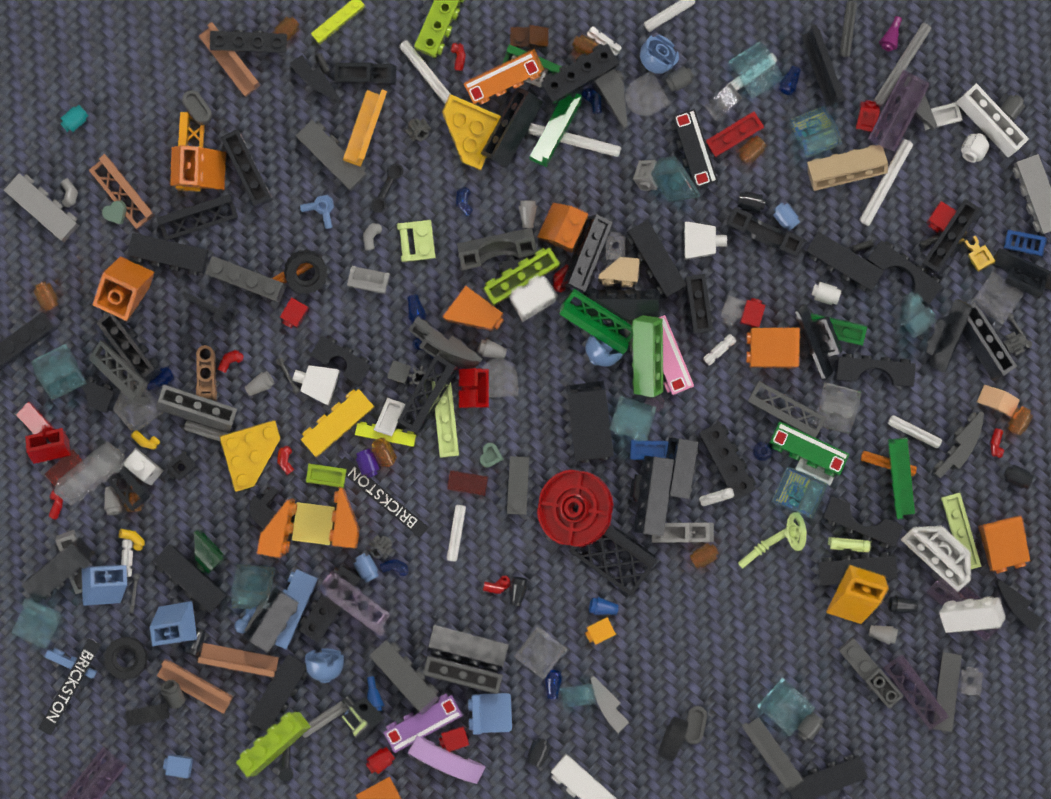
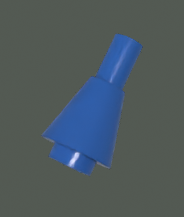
M367 677L369 689L367 700L380 712L382 711L381 708L385 707L376 688L375 677Z

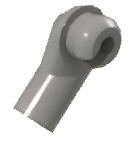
M66 178L60 184L66 191L62 204L69 208L76 203L78 192L70 180Z
M370 224L363 233L365 250L374 249L373 238L382 231L380 224Z

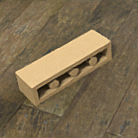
M882 144L877 146L871 145L864 149L851 150L847 153L834 154L830 157L817 158L807 162L808 175L813 191L888 173V161Z

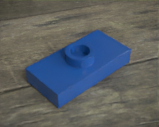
M630 440V459L644 460V456L666 458L669 441Z

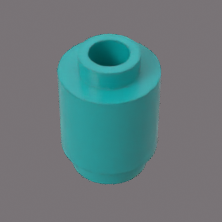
M80 105L73 106L61 117L62 122L60 124L67 132L70 130L74 132L87 121L86 118L89 115Z

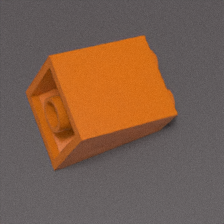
M552 203L537 238L572 253L588 219V213L569 205Z
M120 256L103 272L93 306L128 321L150 288L155 272Z
M467 286L464 287L443 315V319L447 322L493 331L494 328L498 330L504 322L501 311Z
M751 328L750 332H747L746 338L747 344H750V352H746V363H749L750 368L796 369L799 367L800 328Z
M1014 516L978 526L990 571L1001 573L1008 571L1007 567L1014 566L1015 569L1026 566L1025 562L1030 561L1022 516Z

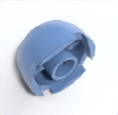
M661 35L649 36L640 49L642 64L646 69L657 74L665 73L672 69L679 60L678 51L675 53L673 49L675 47L674 44Z
M591 334L587 339L586 353L590 362L594 365L609 367L617 363L624 355Z
M324 648L321 649L322 652L315 653V650L308 652L305 655L307 672L311 677L319 680L321 683H328L340 675L344 665V655H341V651Z

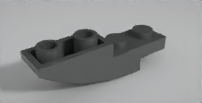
M419 317L416 318L408 329L423 341L419 347L433 357L438 355L446 361L465 369L476 368L482 360L475 351L470 350L461 340L453 335L447 340L443 334L437 332L425 320Z
M982 411L973 412L967 418L968 423L965 427L960 426L955 431L953 441L958 446L953 445L946 453L949 456L944 461L941 459L933 467L935 469L933 474L937 478H941L951 466L960 469L967 461L981 433L984 417Z
M853 637L838 649L851 667L889 709L903 697L901 692Z

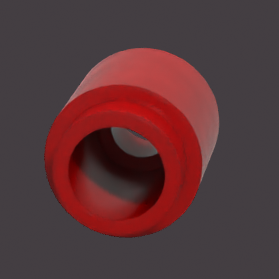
M387 747L380 748L367 758L368 763L366 766L372 774L375 771L379 774L390 766L395 758Z

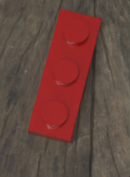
M755 111L705 142L716 158L762 130L764 126Z

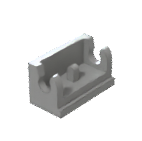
M352 266L347 286L386 294L390 273Z

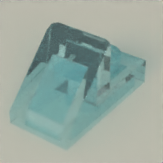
M587 683L560 688L564 707L596 703L593 684Z

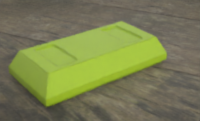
M309 463L306 482L344 488L347 469Z

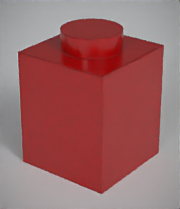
M940 201L926 221L930 224L928 227L937 233L939 231L943 232L956 213V210Z
M291 297L280 316L283 319L282 323L291 329L293 326L298 328L309 307Z
M751 298V301L747 300L740 323L759 328L766 305L762 304V301L759 299Z
M464 725L442 732V737L439 738L442 749L446 748V751L449 752L470 744Z

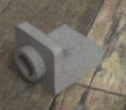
M656 160L639 161L633 180L643 191L657 190L658 188L654 181L659 165Z

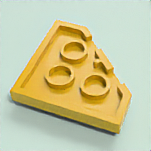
M449 94L442 114L462 163L481 170L486 157L481 155V152L501 116Z
M275 420L219 436L235 492L254 487L280 441Z

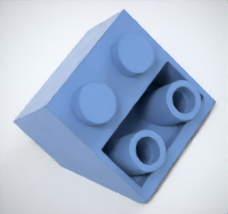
M126 565L87 566L85 569L82 568L83 606L121 603L127 586Z
M192 601L158 607L150 625L152 646L197 640Z

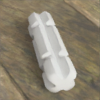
M592 27L588 31L587 37L592 40L595 39L597 44H602L603 46L608 43L614 55L617 56L622 47L617 43L614 44L613 40L603 33H598L599 30Z
M729 334L724 338V341H721L711 350L710 354L708 353L703 358L704 361L711 365L716 361V358L718 359L729 349V346L736 342V339Z
M727 488L701 496L699 498L701 505L707 506L733 498V489Z
M124 539L122 541L124 549L122 550L121 565L127 566V577H130L132 575V569L130 568L133 559V550H131L133 542Z

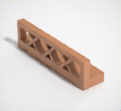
M211 22L207 25L209 28L200 34L199 37L246 97L256 90L260 84L235 51L210 50V31H219Z
M104 154L99 158L100 161L89 171L114 202L121 200L122 195L131 198V207H126L127 210L131 211L130 214L126 211L125 216L136 229H139L155 215L112 161ZM102 165L108 170L107 178L99 177L95 172ZM110 181L118 182L120 185L119 192L110 191ZM133 210L141 211L145 218L136 223L133 219Z
M203 643L202 653L198 658V663L270 677L276 675L279 657L208 643Z
M168 659L163 661L157 675L165 681L174 680L179 684L182 691L223 714L234 697Z

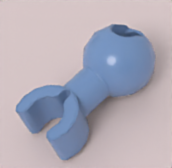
M249 604L244 617L235 622L234 627L237 633H246L244 630L256 611V607Z

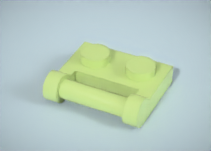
M431 220L397 224V230L400 231L403 255L401 256V262L436 258ZM407 229H413L416 252L414 255H410Z
M828 537L830 549L844 550V548L858 552L870 551V541Z

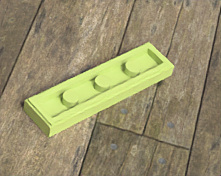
M432 381V389H434L436 385L435 381ZM450 382L435 408L440 458L459 456L452 385Z
M956 493L942 497L941 500L951 535L971 552V569L981 567L961 494Z

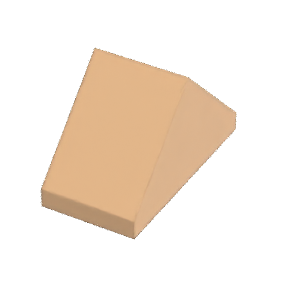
M984 385L977 403L1013 417L1020 399L1006 391Z

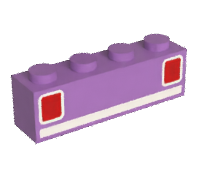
M446 693L438 697V702L423 715L420 712L415 715L411 712L402 717L404 721L398 724L394 721L387 725V730L383 733L394 753L412 744L417 735L423 738L463 716L453 695L448 696Z

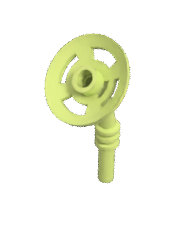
M797 512L791 513L787 521V527L765 541H760L761 544L758 543L757 546H754V550L738 562L740 567L743 569L757 556H762V552L765 553L766 550H769L771 545L785 537L788 538L791 547L795 551H801L805 546L807 537L803 517ZM794 518H795L796 521L798 522V525H799V526H797V525L794 523Z

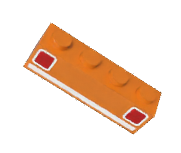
M532 49L467 80L464 86L473 104L479 102L481 105L490 101L489 97L494 94L497 97L507 92L506 89L511 86L514 89L524 84L523 81L528 78L531 81L541 76L540 73L544 68L535 49Z

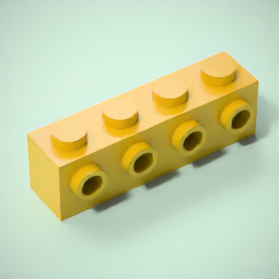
M360 389L350 391L345 396L347 400L342 404L340 402L335 404L331 408L332 413L328 416L324 414L316 421L318 423L317 426L313 429L309 427L302 433L303 438L300 440L315 457L322 454L375 408Z

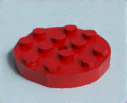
M566 470L553 476L542 488L537 515L543 531L553 541L559 544L583 547L596 542L605 534L611 523L614 504L609 488L598 476L589 472ZM575 505L579 506L578 512L574 511Z

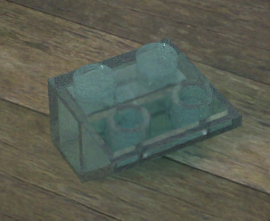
M910 292L904 296L901 324L915 338L936 322L934 319L936 315L929 307L925 308L922 304L923 299L918 293Z
M66 344L31 361L35 375L51 400L87 384L73 354Z
M620 396L610 430H613L618 435L625 434L631 436L637 441H647L656 407Z

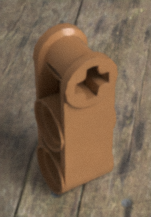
M204 345L199 347L196 353V395L217 401L216 354L211 347ZM205 349L211 352V356L207 360L201 357V353ZM206 368L211 371V376L208 379H204L201 375L202 371Z

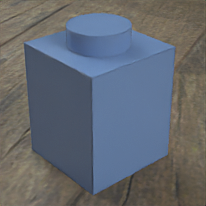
M174 754L168 755V758L164 759L163 770H166L165 775L189 778L191 776L193 758Z

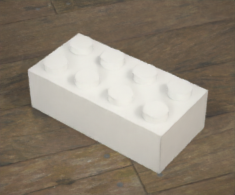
M536 276L528 281L529 285L523 288L520 286L512 291V296H510L511 304L522 322L556 301V295L544 276L541 278Z

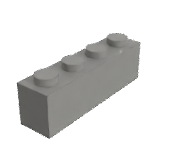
M1039 154L1016 162L1013 173L1016 179L1019 178L1020 192L1023 197L1026 196L1028 202L1026 204L1029 214L1033 215L1035 220L1033 222L1034 229L1041 236L1051 232V186Z
M19 173L4 191L56 237L65 242L78 228L79 225L75 222L77 218L70 212L66 214L62 211L63 206L55 199L51 201L47 197L49 193L42 187L37 189L33 185L35 181L27 174L22 176Z

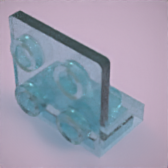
M761 42L753 45L728 62L731 69L740 77L752 99L783 80V76L770 51Z
M25 598L22 604L24 608L12 633L46 649L63 614L39 602L36 603L31 598Z
M784 678L757 705L760 710L789 736L795 732L804 718L815 710V707Z

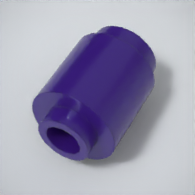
M366 449L356 453V461L361 475H366L367 478L378 475L377 471L380 468L374 452Z

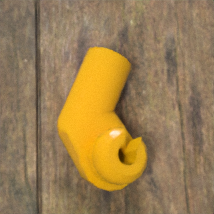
M138 430L131 434V438L141 447L154 450L160 444V440L155 436L148 440Z
M119 530V538L131 540L134 543L132 546L134 550L141 551L143 549L145 541L136 531Z

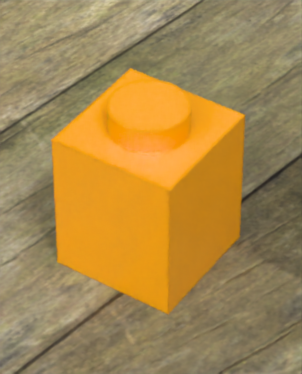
M608 617L587 626L588 631L585 632L589 642L594 641L595 645L616 635Z

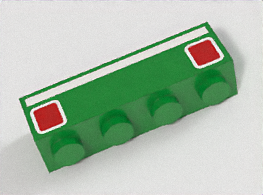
M778 422L769 441L773 450L780 453L786 451L790 453V458L797 461L800 458L807 461L806 465L814 469L820 467L824 469L823 473L831 477L841 474L850 455L782 422Z

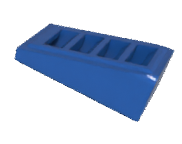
M1008 230L1004 249L1043 257L1047 238ZM1013 235L1017 236L1015 246H1011ZM1024 237L1023 246L1020 248V239ZM1032 239L1031 247L1027 249L1028 240ZM1036 240L1040 241L1038 251L1034 250Z

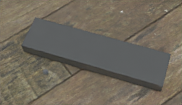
M942 652L932 729L952 732L962 655Z

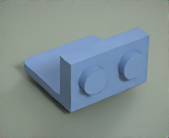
M509 693L472 694V699H468V708L473 714V718H469V730H473V735L510 732L512 730L511 695Z

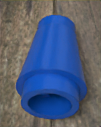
M597 596L596 598H591L589 613H593V615H617L618 604Z

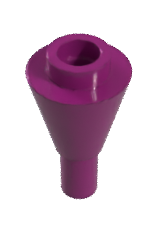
M895 16L892 26L879 41L882 49L886 51L897 49L901 17Z

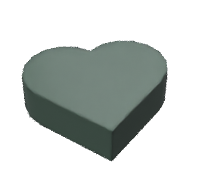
M115 201L103 208L102 215L105 219L117 224H123L126 213V204L123 201Z
M487 443L484 445V454L480 457L482 466L491 467L504 460L495 444Z

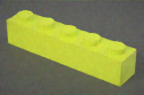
M351 0L313 31L311 35L320 45L365 8V5L361 0Z
M360 421V424L357 423L355 431L357 436L412 447L415 445L416 435H414V432L407 431V433H404L401 429H395L391 437L374 431L376 424L369 426L366 422Z

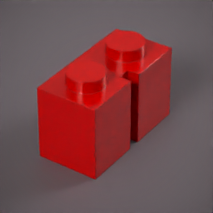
M459 369V387H462V390H459V408H489V369Z
M63 428L46 431L50 444H48L42 432L25 436L26 452L33 464L71 456L69 438Z

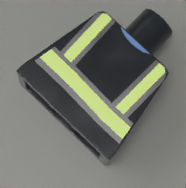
M349 694L341 701L348 709L342 718L359 743L373 734L385 720V717L364 697L356 702L351 694Z

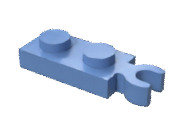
M57 648L47 650L45 658L69 669H72L77 660L75 656H71V658L64 656L65 652ZM89 667L85 676L93 679L97 671Z

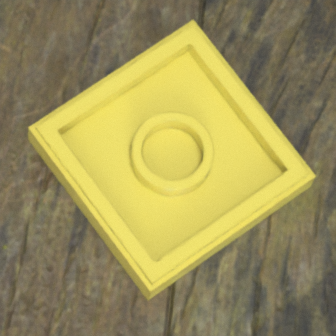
M297 502L292 540L331 545L329 536L330 530H333L332 512L335 510V507Z

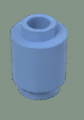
M781 203L773 209L775 211L773 214L774 218L788 232L800 223L798 220L799 216L788 203L785 205Z
M363 553L355 558L356 562L353 565L361 580L364 579L365 583L379 576L377 573L378 569L370 554L366 556Z

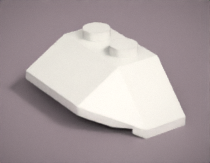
M942 526L913 527L902 537L901 541L957 592L970 582L971 552Z

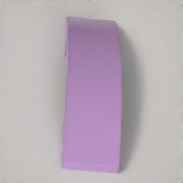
M418 735L408 751L409 754L422 762L471 783L477 784L486 768L469 758L466 760L437 747L433 742Z

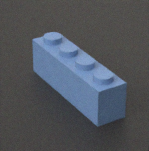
M299 569L291 572L287 581L290 585L283 592L293 597L299 604L296 613L289 618L285 630L277 637L275 645L288 649L319 578Z

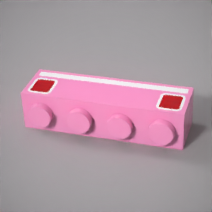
M664 315L660 317L663 318V375L666 380L663 384L667 393L671 392V395H675L694 387V384Z

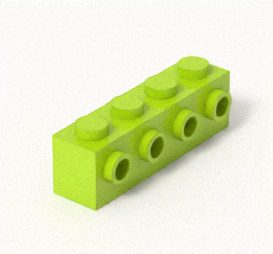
M434 0L414 45V49L435 59L437 54L441 55L445 44H443L444 38L449 37L453 28L450 26L453 19H457L460 12L458 6L460 2L464 3L465 0Z
M540 249L534 253L535 257L532 259L526 258L519 262V267L514 270L509 268L502 273L501 278L497 280L493 278L486 282L484 292L492 305L495 306L512 296V291L520 286L525 288L529 285L528 281L534 277L539 276L541 278L559 267L560 264L551 249Z
M300 712L286 713L278 725L275 724L267 730L268 734L265 737L258 738L250 750L246 749L240 754L241 758L236 763L246 777L257 776L311 728Z

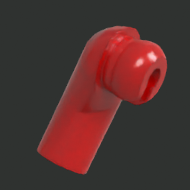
M453 43L451 52L457 53L454 69L463 71L466 59L464 46L461 43Z
M567 264L553 275V287L557 292H563L566 289L561 284L568 269Z
M238 350L224 354L217 369L226 373L230 363L235 361L238 363L242 362L243 354L239 353Z
M998 428L994 429L990 441L991 454L993 457L1001 458L1004 454V449L1000 448L999 445L1004 431Z
M284 446L278 451L277 463L288 476L295 469L288 462L292 450L289 446Z
M53 490L50 494V499L54 500L49 517L56 520L63 507V493Z
M502 576L495 583L484 582L483 591L501 594L509 588L510 578Z

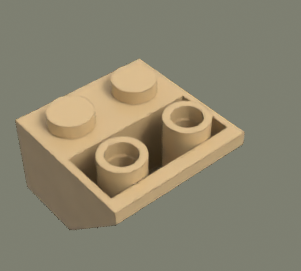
M618 258L599 274L598 282H602L603 286H613L614 283H619L621 287L632 288L638 282L639 259Z

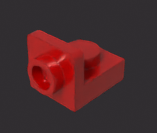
M870 100L860 102L856 129L875 132L880 107L876 102Z

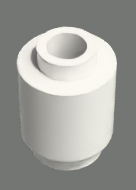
M819 282L818 285H814L811 295L814 296L816 301L837 305L841 290L837 289L836 286Z

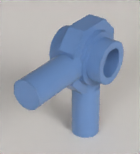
M318 196L313 203L300 205L301 212L316 210L323 217L325 229L332 228L330 213L334 208V204L330 196Z

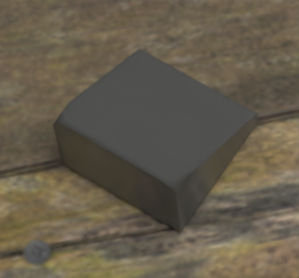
M393 360L387 379L406 384L411 366Z

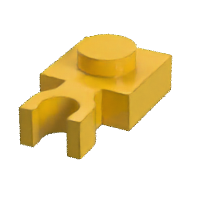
M975 235L972 238L975 242L974 245H970L967 240L964 242V245L972 251L968 257L979 272L995 263V259L986 245L979 246V241Z

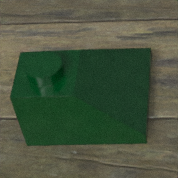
M202 530L194 532L195 560L198 562L196 566L203 573L207 572L210 574L227 557Z

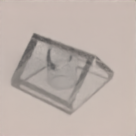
M536 626L514 657L544 679L567 648L546 631Z

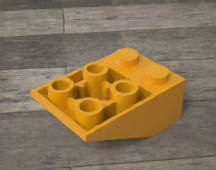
M849 565L826 613L862 624L881 604L888 590L885 576Z

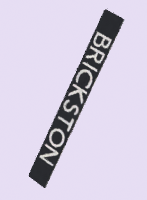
M344 457L336 468L347 469L346 476L416 536L421 538L429 527L374 480L367 478L366 475L362 476L360 469L348 458Z
M88 638L41 722L40 730L49 735L52 734L101 644Z

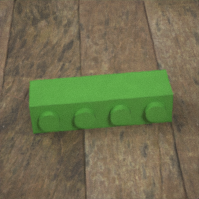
M642 315L634 319L632 324V367L634 377L632 385L634 387V394L655 397L663 393V318Z

